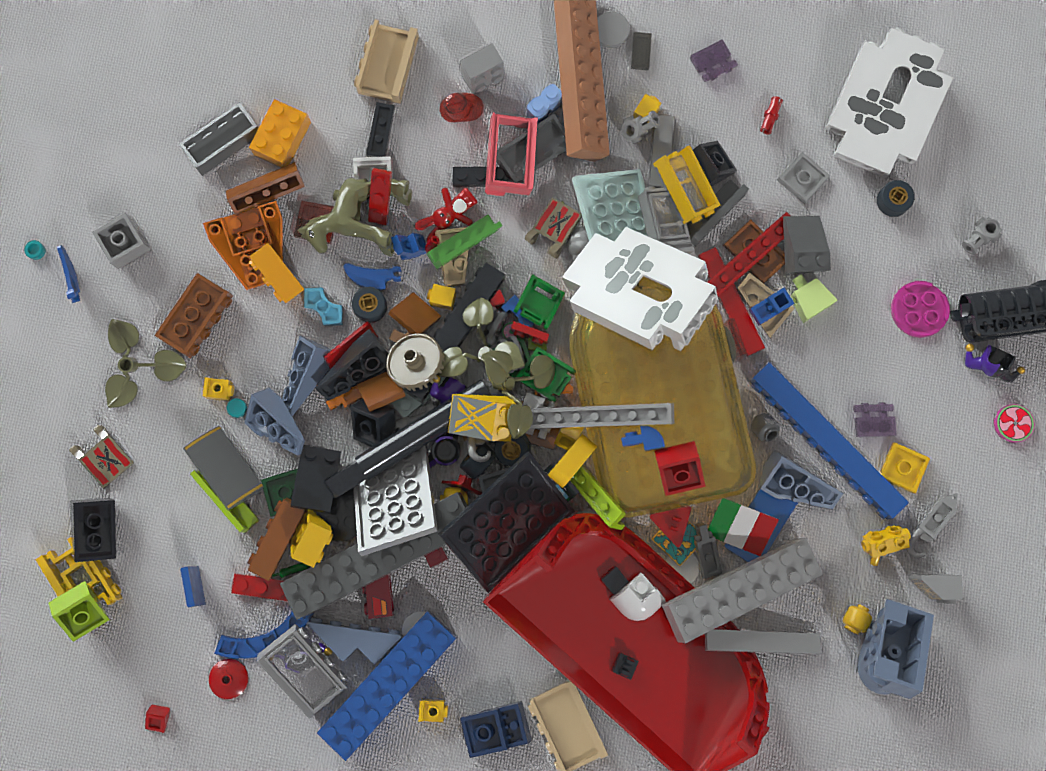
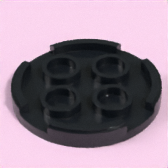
M354 487L336 498L333 497L330 514L314 511L331 526L333 541H348L357 537Z

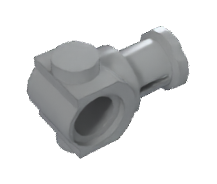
M651 111L645 117L639 116L634 119L632 115L623 119L624 123L621 124L622 135L628 142L632 141L633 144L642 141V136H645L649 129L660 126L661 120L659 115L655 111Z
M984 217L980 218L974 224L976 228L972 232V236L968 240L963 241L962 246L966 252L975 255L977 249L982 244L987 245L990 241L996 242L1002 236L999 222L990 217L986 219ZM985 227H988L991 233L987 232Z

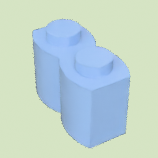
M555 84L547 86L540 96L532 99L527 105V117H538L537 124L545 120L549 113L555 112L561 106V90Z

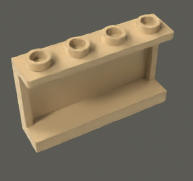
M375 19L373 25L369 27V41L365 42V55L363 59H360V72L355 77L354 86L358 94L400 104L419 39L418 29L410 27L409 31L392 28L380 25L379 20Z
M570 680L530 699L529 711L532 717L536 716L539 721L536 725L541 736L545 734L548 740L545 745L549 754L554 753L556 758L554 765L557 771H573L599 757L602 759L608 756L579 691Z

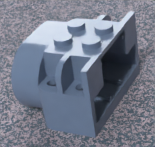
M886 599L885 607L878 612L876 621L866 631L859 654L858 674L863 684L869 690L881 695L895 694L907 699H911L923 692L934 619L933 614Z

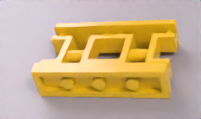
M72 537L67 539L72 548L62 555L58 556L55 551H49L46 555H41L35 559L57 596L76 586L70 575L84 566L92 579L88 583L89 587L93 590L94 586L102 582L106 591L97 596L99 601L104 599L107 605H112L117 600L123 598L120 594L122 592L120 587L110 578L112 576L111 572L102 565L100 560L74 562V557L72 556ZM65 560L70 568L61 573L56 564H60Z

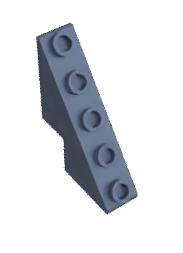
M311 618L310 622L306 623L343 662L359 649L373 664H376L403 637L400 634V630L389 629L388 632H383L380 627L369 626V629H363L360 624L350 623L349 626H342V622L332 620L328 624L322 623L323 619Z

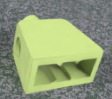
M801 274L792 280L798 290L791 294V298L803 323L838 301L817 278L807 283Z

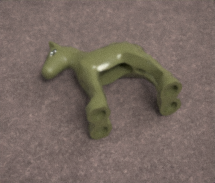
M367 178L346 179L340 189L335 190L333 193L335 204L329 214L311 219L304 227L297 230L302 234L301 237L306 239L320 254L326 253L328 249L326 239L328 233L364 238L376 243L384 255L392 257L394 254L391 239L393 236L392 232L359 222L361 218V203L370 198L371 180L368 182ZM392 179L390 196H394L398 202L405 206H409L412 199V189H409V181Z

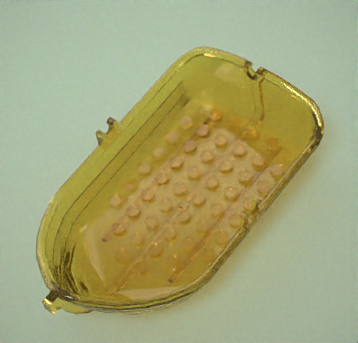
M644 276L633 289L659 302L668 300L672 295L670 288ZM716 304L713 306L711 313L706 315L701 327L695 330L689 344L684 346L681 351L673 347L671 338L663 335L662 341L651 350L578 313L575 314L570 332V355L573 369L576 370L575 379L581 407L674 403V424L586 427L588 439L597 445V448L592 453L597 481L626 513L624 518L737 496L745 492L755 481L756 462L722 316ZM640 426H649L656 429L662 435L665 448L695 441L706 487L665 496L654 450L645 452L643 444L623 447L621 438L625 437V433L637 431L639 435L641 434Z

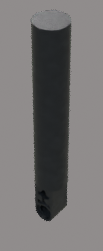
M481 379L457 393L492 396ZM452 397L356 456L355 461L326 478L323 482L332 496L336 498L364 480L374 478L447 432Z

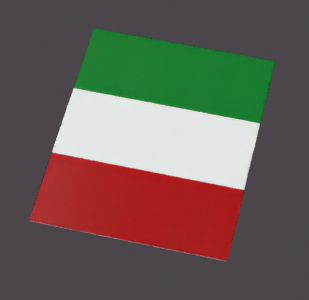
M722 498L708 527V531H711L717 540L761 556L779 519Z

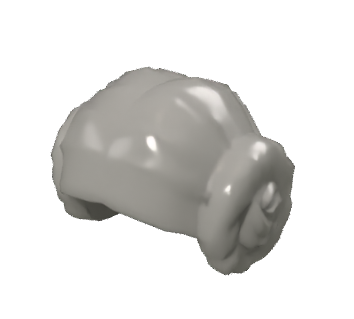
M585 226L576 227L568 239V253L571 255L573 262L589 242Z

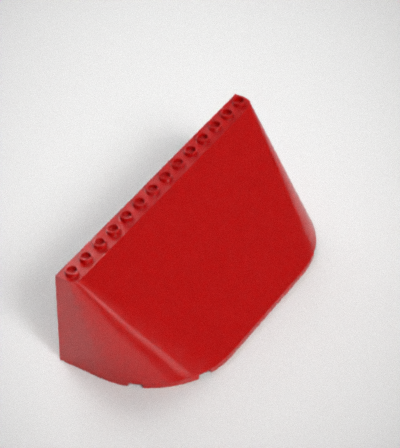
M592 513L575 514L570 518L563 519L482 601L669 771H728L758 754L769 718L770 703L766 699V693L769 692L766 678L755 652L705 651L704 634L687 643L678 642L662 606L647 619L634 621L625 617L611 602L610 598L613 594L600 579L615 566L629 583L639 573H642L659 590L666 602L695 588L626 526L622 530L610 528L599 515ZM732 621L713 629L740 631ZM619 652L639 661L631 680L612 672Z

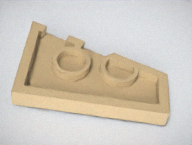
M467 227L436 230L435 236L439 238L437 246ZM469 250L441 267L445 286H458L465 283Z
M751 273L737 287L749 308L775 293ZM790 306L761 324L769 338L795 309L794 307Z

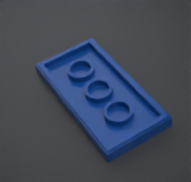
M759 488L748 508L779 519L761 554L762 556L768 552L798 502L775 498ZM727 543L723 546L746 562L760 557Z

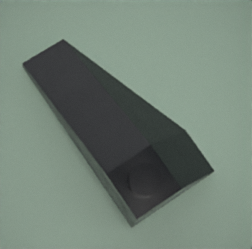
M370 329L353 342L315 389L329 401L349 392L350 388L357 386V384L387 372L386 360L389 353L388 349Z

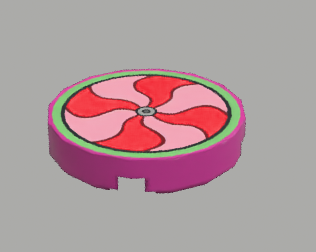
M1012 404L999 409L996 413V418H994V428L998 436L1011 443L1022 442L1028 439L1034 431V417L1028 409L1021 405Z

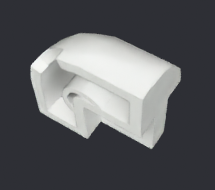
M639 573L630 583L610 598L611 602L625 617L634 621L647 619L662 606L661 604L666 602L659 590L642 573Z

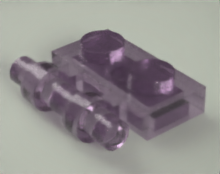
M723 39L690 55V60L698 74L703 71L706 72V74L702 75L704 82L713 81L719 75L732 71V68L738 66L735 59L730 62L726 60L731 57V53ZM718 63L721 65L716 69L712 68V66Z
M885 402L854 405L853 411L861 412L862 417L854 418L856 438L897 436L895 416L887 417V411H893L894 405L886 404ZM870 412H878L879 417H870Z

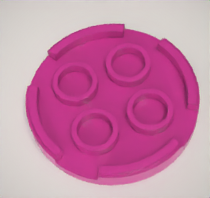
M914 281L904 285L896 292L891 303V314L896 326L902 332L912 337L924 338L936 334L944 327L949 319L950 305L945 293H942L932 283Z

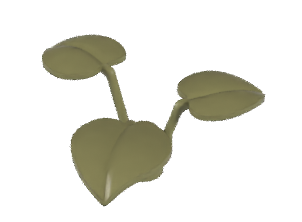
M484 298L475 300L467 306L463 313V320L469 327L477 326L484 347L479 350L478 357L469 353L463 354L459 347L445 350L443 352L445 362H442L444 369H440L442 371L441 374L437 373L439 377H456L463 374L468 367L466 357L474 359L478 363L482 361L485 365L482 354L493 351L488 346L481 329V325L490 324L494 317L493 307L488 300ZM509 341L502 342L496 347L495 350L507 352L511 356L513 361L512 370L525 366L520 349L515 343Z
M111 319L108 328L109 344L117 353H123L126 350L127 352L118 361V368L123 372V375L111 376L105 385L107 406L109 408L127 405L135 399L138 386L135 382L129 381L130 375L128 373L135 372L138 367H155V376L161 381L166 382L175 380L186 369L187 364L183 357L171 350L157 352L154 356L155 363H138L135 358L128 357L131 352L130 347L136 346L139 341L138 329L128 322Z
M494 350L483 353L482 358L485 363L487 376L492 382V387L495 390H502L503 395H507L517 403L510 406L507 413V422L512 438L518 439L531 427L533 414L529 406H522V402L508 391L513 389L515 381L534 379L536 388L549 386L555 376V364L548 356L539 355L531 362L530 371L532 376L514 378L509 376V372L513 368V361L507 352Z

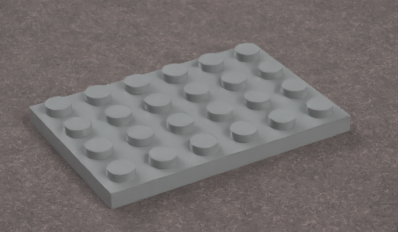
M427 444L374 478L366 479L354 487L358 553L361 556L438 531Z

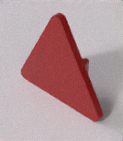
M460 474L458 481L442 480L441 482L451 487L462 488L470 493L482 494V492L471 487L472 478H468L465 475Z
M686 506L651 514L649 518L679 548L682 544L692 508Z

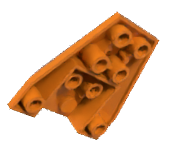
M277 201L260 205L238 215L233 214L203 223L210 243L246 290L265 285L261 279L263 276L259 269L255 271L250 265V255L269 243L283 261V218Z

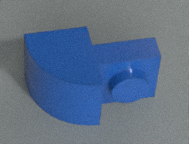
M412 233L408 236L397 234L391 237L393 249L397 255H400L401 260L416 258L427 253L425 250L426 242L422 234Z
M782 288L750 308L749 312L758 326L795 303L786 289Z
M640 426L641 434L639 435L637 431L625 433V437L621 438L623 447L643 444L645 452L665 448L662 435L656 429L649 426Z

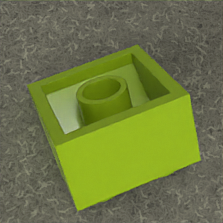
M86 581L48 602L52 617L73 642L110 620L96 594Z

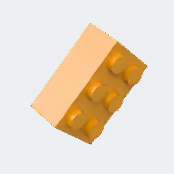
M274 99L249 149L253 155L281 168L289 165L311 124L308 114Z
M269 243L249 256L251 259L249 261L250 265L255 271L258 269L263 274L261 279L268 287L272 285L275 289L273 294L279 302L284 301L287 303L304 290L303 286Z

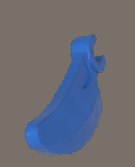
M62 245L57 246L68 287L66 292L67 298L71 299L72 303L79 302L80 286L75 269L65 248Z
M345 263L343 266L348 277L360 287H374L382 291L386 290V283L388 281H401V276H394L396 272H401V267L394 266L391 269L362 268L349 263Z

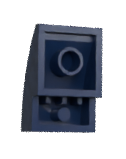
M522 701L487 709L460 718L470 758L504 751L532 741Z

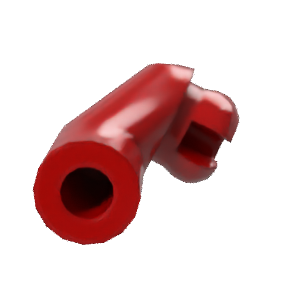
M431 236L425 246L426 252L437 247L439 243L437 236Z

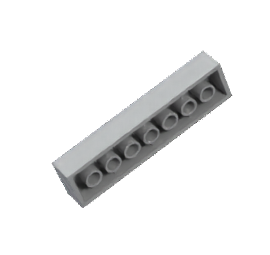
M799 538L661 605L677 641L687 643L823 575L807 539Z

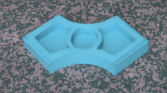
M304 288L305 308L317 311L322 318L324 326L343 325L342 305L333 304L328 301L323 288Z

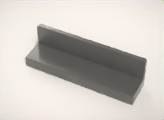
M729 180L715 194L721 205L714 209L716 213L707 218L703 215V219L694 224L691 221L687 223L690 240L695 247L747 194L749 188L745 184L739 188L732 180Z

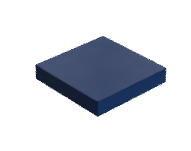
M199 566L182 567L180 571L187 607L206 605Z

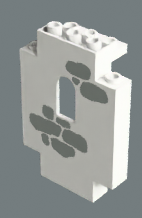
M627 227L624 228L615 241L595 233L562 276L566 287L576 292L570 300L574 312L651 350L662 341L663 335L671 338L673 347L681 351L684 346L689 344L695 330L701 327L706 315L711 313L713 306H715L718 300L716 287L705 282L708 276L705 261ZM644 276L670 288L672 295L668 300L659 302L633 289Z

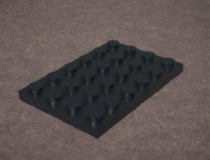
M526 452L442 529L438 535L480 586L489 593L558 523L565 518L567 519L575 511L532 454Z

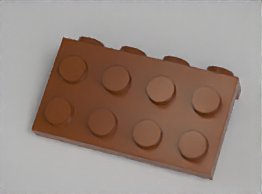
M197 273L154 336L187 357L192 358V356L199 352L202 341L209 337L213 325L220 321L223 310L232 303L233 295Z

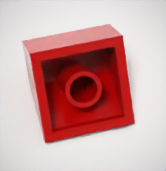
M695 441L654 450L665 496L706 487Z

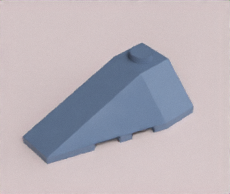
M299 336L291 358L294 360L293 369L289 370L287 375L290 382L289 386L284 389L282 397L291 416L295 414L330 368L323 356L330 352L331 349L303 336Z
M270 387L251 394L245 424L260 437L266 436L270 442H278L282 448L300 455L305 439L282 398Z
M775 449L763 466L759 488L775 498L833 509L844 494Z

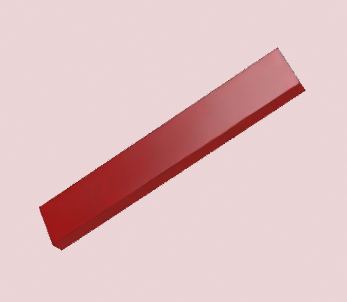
M788 212L784 213L707 281V283L716 287L718 297L784 240L783 217L791 216Z
M716 247L698 255L699 259L706 262L709 279L725 266ZM733 283L718 298L748 357L765 349V346Z

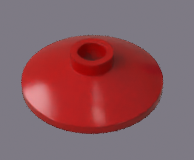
M235 659L219 661L213 666L209 674V686L212 692L222 699L238 697L248 685L247 669L240 661ZM225 676L230 678L229 683L224 682Z

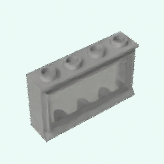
M295 624L257 655V663L310 719L324 705L344 689H347V676L342 670L338 671L334 667L335 663L329 656L325 657L322 654L319 644L312 642L308 638V632L303 627L299 628Z

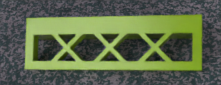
M582 465L570 481L610 528L622 530L625 525L621 519L626 513L588 469Z
M196 470L190 473L193 479L240 533H246L260 521L245 502L228 511L202 474Z

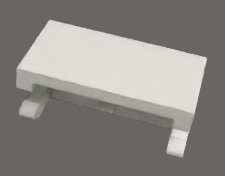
M390 156L353 158L355 179L367 178L369 182L373 168L391 171L393 179V162Z

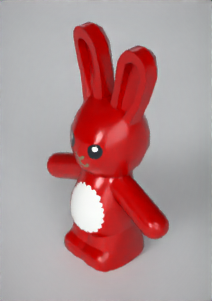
M442 188L441 193L446 207L438 208L431 216L418 220L414 224L416 230H424L435 224V227L426 238V243L431 236H435L436 230L449 228L455 219L467 226L473 224L472 219L463 215V213L476 205L478 201L467 188H464L452 200L449 190Z

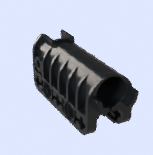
M1046 280L1037 281L1029 286L962 294L958 302V310L950 311L951 319L953 322L960 321L962 336L969 343L1046 333V323L1045 325L1039 324L1046 321ZM971 329L973 332L977 334L974 337H972V335H968V332H970Z

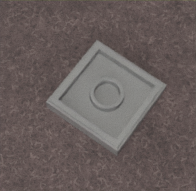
M801 152L778 177L777 181L801 202L806 204L827 181L830 175Z

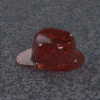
M452 93L445 97L440 104V114L448 122L474 121L482 115L484 109L482 100L477 95L471 93Z

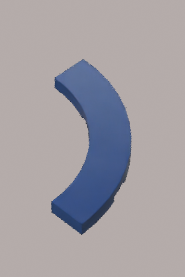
M292 611L277 628L257 637L235 638L221 635L214 654L234 659L255 658L293 625L296 624L299 628H305L307 626L306 623L310 622L314 613L296 620Z

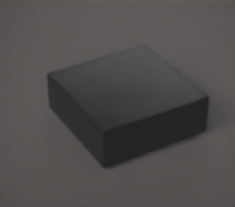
M616 566L600 579L613 595L629 583Z

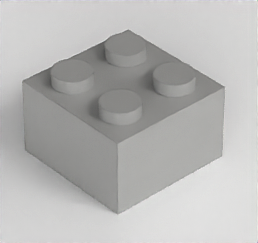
M493 43L460 60L462 77L472 94L480 93L492 83L497 84L504 78V62Z
M126 213L92 232L110 264L117 269L151 250L134 220Z

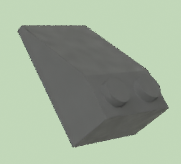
M784 216L785 273L830 271V250L820 216Z

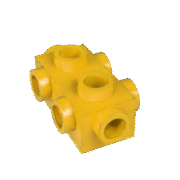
M899 525L887 526L881 531H869L866 535L862 536L863 540L861 541L864 552H867L872 557L870 564L878 566L880 556L910 548L909 539H911V535L907 528H902Z

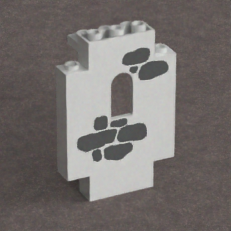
M891 28L880 47L874 42H864L825 128L842 136L834 157L884 178L890 174L896 159L909 164L917 161L953 79L945 71H936L945 49L940 48V45L937 43L923 41L919 36L908 35L899 28ZM897 67H905L910 71L911 78L900 103L897 104L882 98L893 71Z

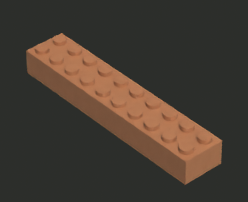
M554 0L567 156L596 162L610 155L596 0Z

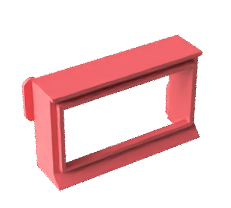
M493 112L489 128L486 194L504 196L505 193L530 195L534 183L538 117L524 118L495 114ZM499 124L528 129L524 184L495 180Z

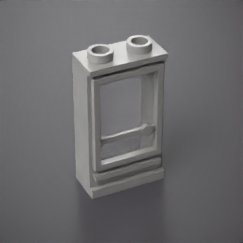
M666 185L661 188H655V186L645 188L644 192L638 196L647 236L687 254L694 252L695 249L691 244L687 223L683 224L684 220Z

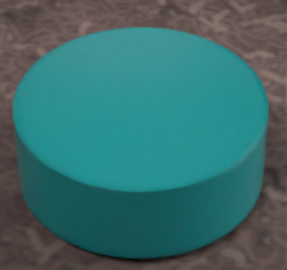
M32 240L25 245L24 252L32 260H39L45 255L46 249L39 241Z
M234 398L228 402L227 412L234 418H241L247 412V404L239 398Z

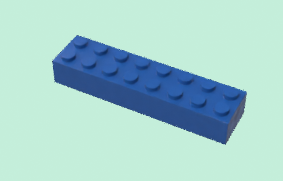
M427 611L321 727L317 734L347 761L457 639V636L433 613Z

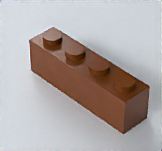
M294 162L226 190V197L234 214L238 215L301 189L305 185Z
M287 497L283 501L279 500L274 509L277 513L274 519H269L265 527L268 530L265 537H260L256 545L259 547L256 554L252 553L247 564H250L248 571L268 581L274 575L306 512L305 509L290 507L291 499Z

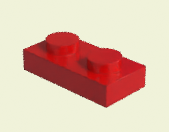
M513 321L511 326V332L514 333L515 337L521 339L527 337L532 339L531 342L537 345H547L550 335L548 333Z

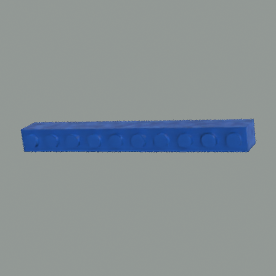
M770 362L750 380L752 388L758 393L761 392L766 397L765 401L770 406H775L779 410V415L784 420H789L793 424L792 428L798 434H803L807 438L806 442L812 448L818 449L822 459L830 462L835 467V472L840 476H844L849 481V486L855 491L858 490L863 495L862 499L877 509L876 513L881 518L893 519L909 503Z

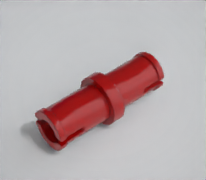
M773 96L768 110L764 113L765 118L760 128V132H763V134L770 135L775 121L778 120V112L783 102V99H780V97Z

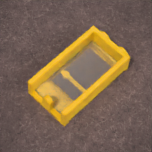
M690 145L680 152L675 151L668 156L664 155L653 163L654 167H657L684 220L683 224L690 221L694 224L703 219V215L707 218L716 213L714 209L721 206Z

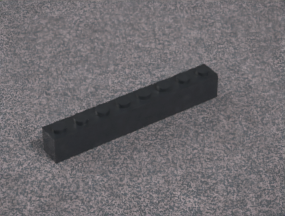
M488 263L477 269L474 275L476 278L473 282L467 284L464 290L466 293L462 298L459 297L454 304L455 309L452 313L449 312L444 319L445 324L442 328H438L433 335L436 342L442 348V353L452 347L460 348L473 328L467 326L463 320L465 309L472 302L480 298L490 302L505 280L504 273ZM428 382L426 384L427 388L424 385L423 389L416 387V391L412 389L409 391L405 387L403 390L406 394L423 404L430 393L429 390L432 383Z

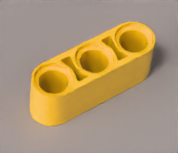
M582 433L549 472L548 476L563 488L597 448V445Z

